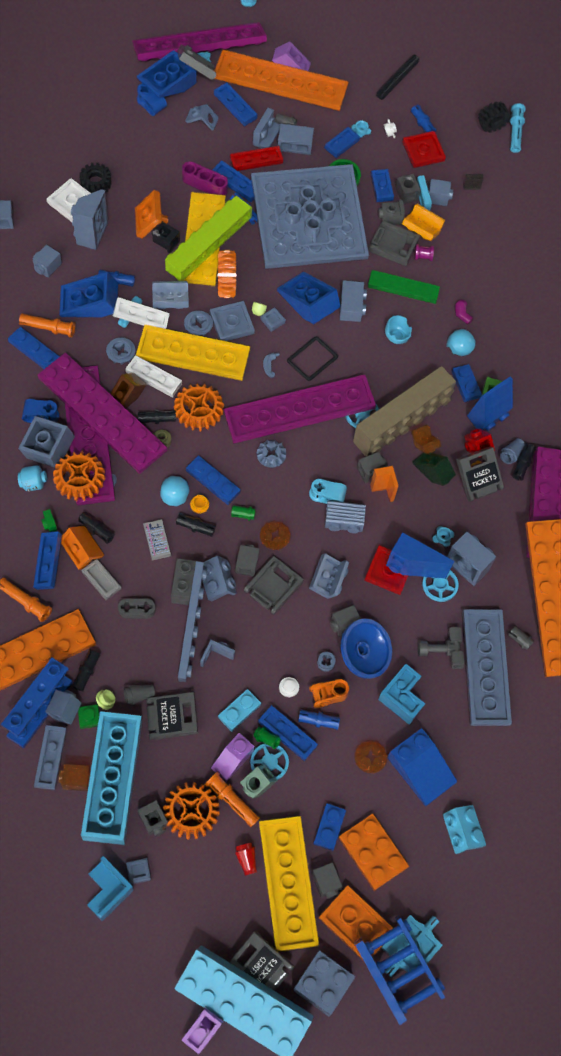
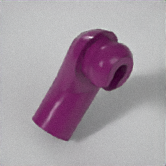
M458 300L455 304V315L469 325L473 317L466 313L467 302L465 300Z

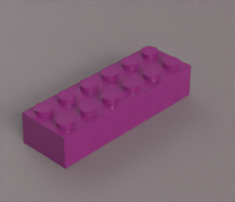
M537 447L532 463L528 522L561 519V450ZM527 541L526 557L530 558Z

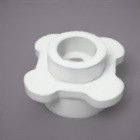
M387 119L388 123L383 124L388 137L393 136L395 138L394 133L397 132L394 122L390 123V120Z

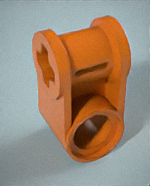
M337 679L310 686L309 690L312 692L315 701L313 704L314 708H321L345 701L349 693L348 683L345 680ZM341 687L345 692L337 694L334 689Z

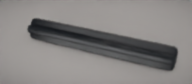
M415 54L412 55L377 91V98L383 100L419 63V57Z

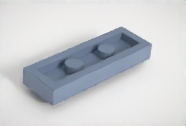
M46 725L34 782L35 788L56 790L67 732L66 728Z

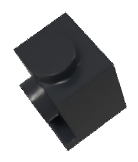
M162 221L152 231L153 242L165 248L168 253H171L180 242V231Z

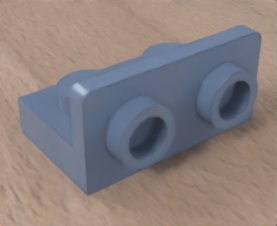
M267 108L253 132L254 146L262 149L269 148L280 131V124L275 122L273 109Z

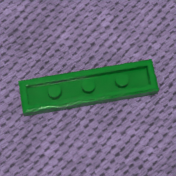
M372 270L368 283V288L436 304L440 286L375 270Z

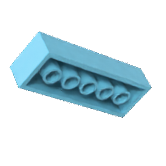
M100 711L81 831L83 841L125 845L142 728V717L139 715Z
M202 945L195 951L174 988L279 1056H293L314 1017L311 1013Z

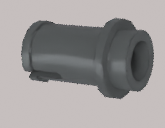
M280 113L276 115V123L297 125V119L294 116L288 117Z
M517 626L508 635L519 643L522 649L528 650L534 643L532 636H527Z

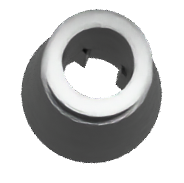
M128 685L127 688H124L126 704L134 705L155 696L153 685Z

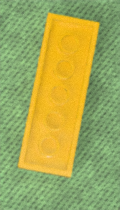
M191 192L185 242L193 232H197L205 221H209L217 210H221L225 206L226 195ZM220 247L183 281H188L190 284L216 286Z
M144 324L136 356L149 362L243 381L250 346Z
M301 816L259 821L275 949L281 952L318 947L319 941Z

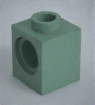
M266 765L257 766L240 783L243 786L244 792L254 799L264 794L278 780ZM256 778L260 781L259 788L255 785Z

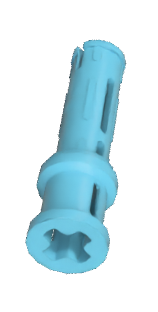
M520 103L511 106L512 117L510 118V124L512 125L510 150L515 153L521 150L522 126L525 123L524 112L526 107Z

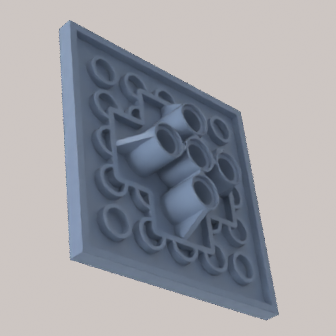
M353 164L251 173L265 269L369 258Z

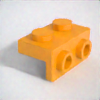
M416 204L412 213L404 218L402 225L406 226L408 230L418 233L423 239L432 241L440 234L445 219Z

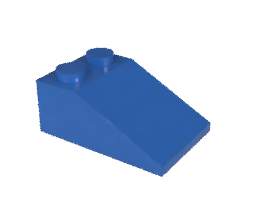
M175 50L137 75V79L159 98L185 92L197 83L196 70L179 60L178 53Z
M108 272L62 285L59 315L61 317H105L113 314L118 298V283Z
M302 272L277 288L280 295L303 319L312 324L319 322L341 307L337 289L306 272Z
M511 376L482 395L467 415L476 429L487 430L488 432L496 426L495 423L498 420L502 422L510 416L509 412L513 408V379Z
M402 532L390 553L386 566L392 572L402 575L446 579L454 561Z
M422 728L390 751L387 757L425 807L457 783L456 778L436 745Z

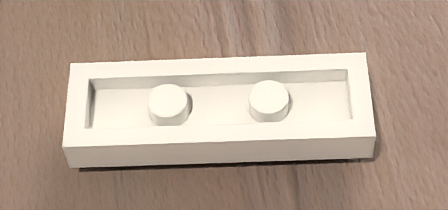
M119 297L116 300L113 312L114 317L143 326L145 324L164 329L167 327L170 314Z
M136 355L126 367V373H135L146 384L172 398L182 385V380Z

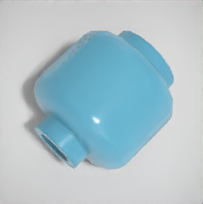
M37 465L23 467L21 472L18 473L20 488L23 487L25 491L41 490L44 487V482H47L46 471H42L41 467Z

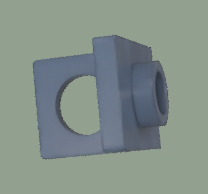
M205 104L191 108L185 121L191 123L202 119L211 130H214L219 117ZM208 114H211L213 118L212 123L208 120Z
M210 640L200 660V666L204 667L211 651L234 660L235 650L229 648L230 646L220 641L218 643Z

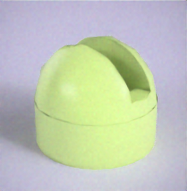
M253 302L252 312L257 316H262L267 306Z

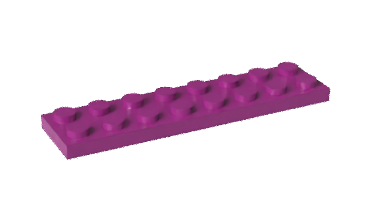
M260 22L132 40L137 59L148 61L151 58L161 59L173 50L177 52L181 44L184 46L189 45L195 53L199 51L210 52L219 48L244 47L246 44L258 45L262 42H267V35Z
M66 352L38 374V378L139 474L167 452V447Z
M98 366L82 367L100 384ZM65 404L67 426L75 436L70 445L71 456H73V451L76 452V455H80L81 451L84 452L85 456L90 453L91 458L96 456L98 462L101 461L102 468L105 469L103 488H98L99 493H93L92 498L86 496L85 501L82 500V497H79L76 502L77 506L115 501L108 444ZM92 470L89 472L88 475L89 480L91 481L95 475V473Z
M360 375L225 408L224 415L234 444L376 409V404L366 375Z

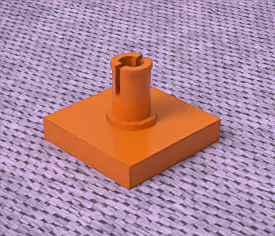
M153 190L135 207L136 237L143 239L162 221L166 224L168 223V216L161 214L159 191Z

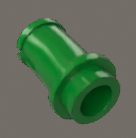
M233 505L231 517L245 518L248 521L254 520L256 509L252 508V506L248 508Z
M258 727L254 732V738H256L257 742H263L273 749H276L281 742L279 736L270 733L265 727Z

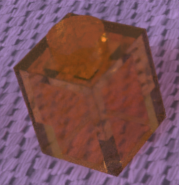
M64 764L63 770L59 771L58 783H61L63 790L88 791L90 779L89 766Z

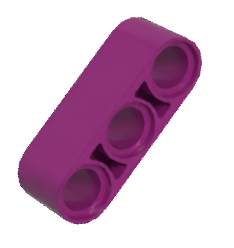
M191 161L185 162L182 165V180L185 184L208 194L227 195L228 179L225 176Z

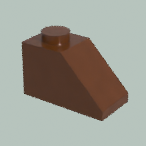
M135 373L122 374L110 394L124 408H127L139 398L147 384Z

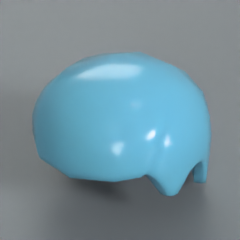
M395 315L388 320L385 334L394 344L406 343L411 338L412 327L408 326L407 318Z
M465 329L454 331L447 339V347H450L453 354L459 356L469 355L476 345L474 336Z
M180 476L166 478L160 490L163 502L170 506H179L186 502L189 494L187 481Z

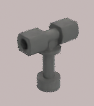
M449 628L448 640L445 641V644H428L427 641H418V655L428 656V652H445L446 656H450L451 669H462L465 663L464 653L460 651V644L462 642L461 628Z

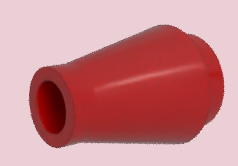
M252 842L236 846L235 855L245 876L256 873L255 847L252 846Z

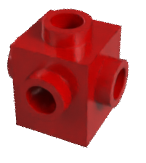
M474 429L464 436L466 441L465 448L469 453L489 446L494 448L491 434L482 429Z

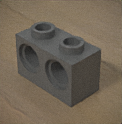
M177 558L171 591V603L189 605L196 561Z

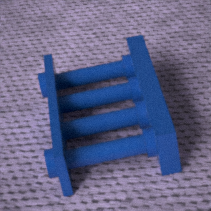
M54 658L49 660L1 723V726L9 730L6 735L7 738L25 748L49 716L45 711L55 691L64 692L72 685V680L65 676L69 670L68 667Z
M396 916L395 919L398 926L371 942L366 941L364 943L359 938L354 941V944L397 1022L401 1025L407 1021L404 1015L407 1013V1009L434 993H437L441 1000L444 999L445 996L442 991L445 990V987L439 977L434 978L409 933L412 929L406 918L402 920L399 916ZM402 933L405 935L410 945L381 962L373 960L371 954L374 953L375 949ZM415 953L420 962L419 966L392 982L390 980L385 981L382 976L385 973L384 970ZM426 973L431 985L403 1002L401 1000L396 1001L393 994L396 993L398 988Z

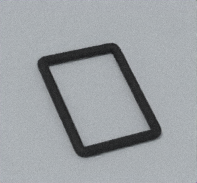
M316 336L290 356L287 362L307 381H311L338 358V355ZM317 340L334 357L308 377L291 360Z

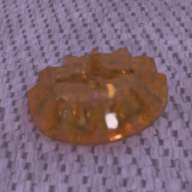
M274 520L270 523L267 522L261 528V542L269 549H282L290 541L291 533L288 526H285L283 522H276ZM278 529L280 537L276 536L272 541V533Z
M370 740L361 743L356 749L355 762L366 773H377L387 763L388 755L385 747L380 745L379 742ZM370 749L373 755L378 756L374 758L373 765H371L370 758L365 757L369 754Z

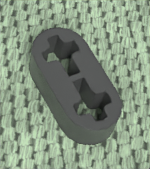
M123 599L118 604L119 615L126 619H148L153 617L156 611L155 604L150 599ZM125 605H129V608L135 609H129L128 612H125L122 608H125ZM145 605H149L150 608L147 613L143 609Z

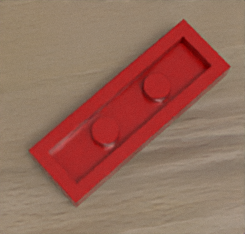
M275 146L230 154L232 168L241 171L283 164V157L280 147Z

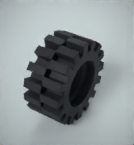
M496 101L494 104L490 103V106L487 107L486 105L485 109L480 110L481 113H478V120L485 132L491 133L492 130L496 132V129H502L501 127H505V123L509 122L511 117L505 103H498Z
M97 162L96 165L90 163L91 166L85 165V168H82L80 172L81 186L90 193L99 190H105L107 193L108 189L111 188L109 168H105L104 164L100 166ZM92 177L102 178L98 182H92L89 179Z

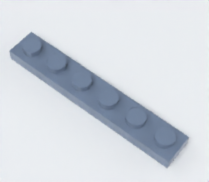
M196 561L178 673L179 682H187V677H191L193 665H189L190 657L194 658L196 646H193L192 643L193 638H197L199 626H195L196 619H200L202 607H198L199 599L203 600L204 588H201L202 580L206 581L207 569H204V562Z

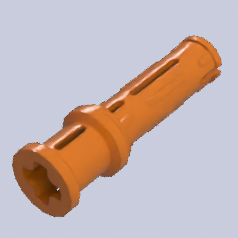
M21 313L19 318L20 325L49 330L56 335L60 333L72 338L75 333L76 324L73 321L69 323L58 318L50 320Z
M5 577L0 579V590L22 604L26 612L33 613L40 622H44L50 616L52 607L41 603L38 597H31Z
M216 772L206 782L205 786L210 787L218 795L217 798L224 800L250 827L260 819L236 795L232 785H228L220 777L219 772Z

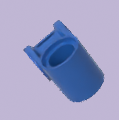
M143 83L138 85L137 93L139 95L137 96V102L151 116H155L167 107L164 97L159 98Z
M27 399L24 402L22 420L27 423H32L35 416L57 422L60 418L57 405L53 401Z

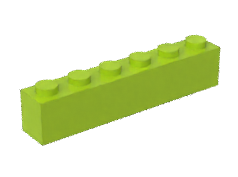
M238 196L228 200L221 210H217L209 221H205L197 232H193L186 242H182L175 252L170 253L166 257V271L179 281L185 280L251 219L252 207Z

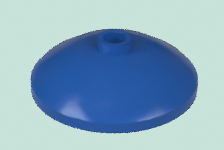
M359 619L349 624L345 629L341 639V654L346 666L352 673L358 677L370 679L382 675L389 667L392 658V644L388 633L378 622L371 619Z

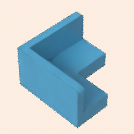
M405 664L381 692L378 700L410 725L425 703L410 692L422 676Z
M104 856L100 858L101 862L89 873V876L102 888V891L87 904L101 921L134 891L133 886Z

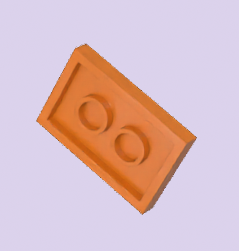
M371 814L338 837L374 891L409 867L374 814Z
M348 885L319 917L361 959L362 957L354 941L361 938L364 943L366 941L371 942L393 929ZM382 946L375 949L371 956L373 957Z

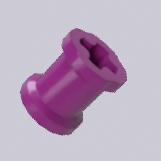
M416 244L414 259L418 260L420 258L432 261L434 246L425 247Z

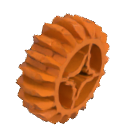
M222 250L218 253V296L234 298L236 295L235 251Z
M198 383L196 387L190 384L189 389L183 387L182 393L178 392L177 398L174 401L176 418H179L180 424L184 423L185 428L191 426L192 431L198 428L201 432L202 427L208 430L209 425L215 427L216 422H219L221 420L220 416L223 415L224 403L222 402V397L219 396L218 390L213 391L212 386L206 388L205 383L202 387ZM207 401L211 402L214 407L213 409L207 405ZM185 405L191 410L190 414L184 409Z
M73 451V456H69L66 453V459L60 458V464H56V470L53 471V481L56 484V489L60 491L62 496L67 494V499L70 500L74 497L76 502L79 497H82V500L85 501L86 496L92 498L93 493H99L98 488H103L105 469L102 468L101 461L98 462L96 456L91 458L90 453L85 456L83 451L80 452V455H76V452ZM91 470L95 473L92 481L89 480L88 476ZM68 471L70 477L69 480L66 482L64 480V476Z
M193 782L192 788H189L188 783H184L185 789L182 790L181 786L178 785L176 787L178 793L171 790L170 795L172 798L166 797L165 802L170 805L163 806V810L167 811L164 816L166 819H169L167 827L174 825L171 829L172 833L179 830V838L183 836V833H186L187 840L190 839V834H194V838L198 839V832H201L202 836H206L205 828L209 831L213 830L212 825L209 823L217 824V819L214 817L219 816L220 812L214 809L219 808V803H212L216 800V795L208 797L211 794V789L203 792V784L197 789L196 782ZM190 795L199 797L194 801L183 799V797ZM204 801L209 809L206 819L202 817L199 811ZM177 803L183 809L179 820L174 815V808ZM186 807L190 809L195 808L196 814H193L192 812L190 814H187L188 809H186ZM190 820L200 823L192 827L183 825Z

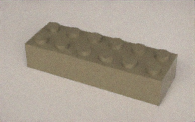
M442 366L357 424L353 443L366 457L380 452L383 446L392 444L397 436L406 434L414 424L415 426L419 425L424 417L433 415L441 405H447L451 401L456 381Z

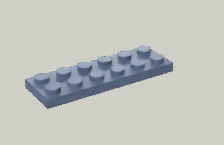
M464 609L462 613L470 726H510L512 720L503 610Z

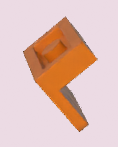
M393 466L374 469L370 483L371 491L387 490L390 502L394 501L398 489Z
M85 526L69 527L62 535L61 544L78 570L84 569L92 559H100L104 556Z

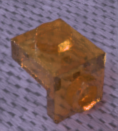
M428 425L412 430L415 447L420 451L432 453L436 448L441 447L440 440L431 435Z

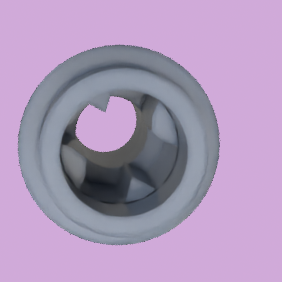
M516 438L504 447L500 454L501 460L506 464L516 462L525 445L524 441Z

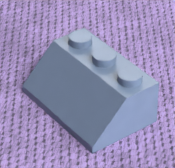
M99 190L78 198L76 205L72 206V226H74V237L76 238L77 245L94 250L97 249L108 225L105 190Z

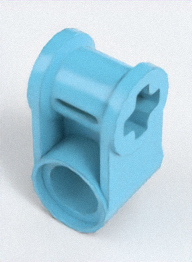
M316 479L312 482L309 496L313 501L325 504L328 501L344 502L347 487L342 483Z

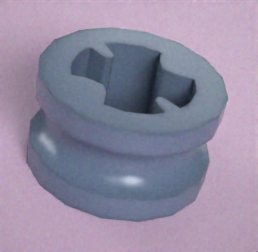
M330 652L321 653L317 661L318 668L324 672L331 671L336 662L334 655ZM323 658H326V660L327 658L330 659L329 666L322 664Z

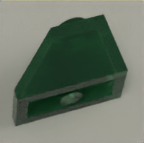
M424 451L412 461L413 465L432 483L444 486L456 476L446 456Z

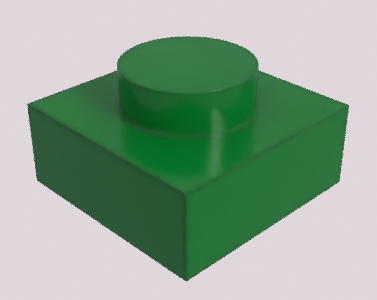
M51 510L43 511L44 519H41L44 530L48 529L49 532H57Z
M98 704L79 708L80 729L98 727Z

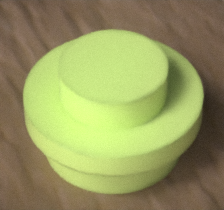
M110 690L99 691L96 694L97 704L105 710L111 709L115 703L114 694Z

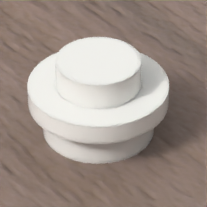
M284 678L279 684V691L285 697H293L299 691V684L294 678Z

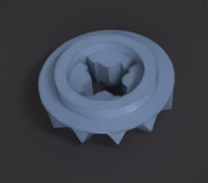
M193 311L185 317V330L189 334L205 336L206 333H210L213 327V320L204 311ZM196 320L201 324V328L196 325Z
M127 338L113 339L106 348L108 358L114 364L117 362L121 365L124 362H130L136 352L135 345ZM124 348V353H121V354L118 356V351H117V350L120 351L121 349Z
M267 439L266 442L260 443L257 449V459L266 467H278L286 459V449L282 443ZM268 450H270V451L275 450V455H276V456H274V455H272V454L269 456V455H268Z

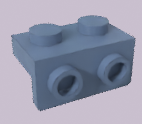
M188 281L152 282L153 308H189Z
M326 553L322 554L309 589L327 599L339 595L342 590L341 584L348 573L349 562L346 560L340 562Z
M215 556L205 561L204 569H207V577L203 584L208 600L214 601L227 594H237L235 589L236 582L231 576V566L228 560Z

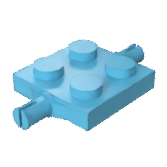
M409 915L406 919L412 929L409 933L427 964L443 946L431 932L439 921L438 919L435 920L436 917L432 916L424 925ZM402 933L385 943L382 949L391 956L410 944ZM415 953L387 968L385 973L388 974L390 972L388 976L392 978L399 968L409 972L419 966L420 962Z

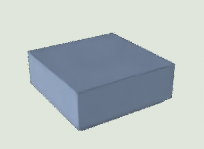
M275 307L260 318L271 332L286 321Z
M147 858L126 862L129 883L131 885L151 881Z

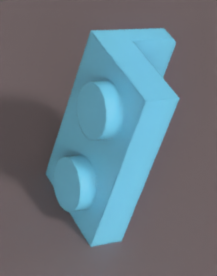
M473 805L457 807L443 814L455 854L486 846Z

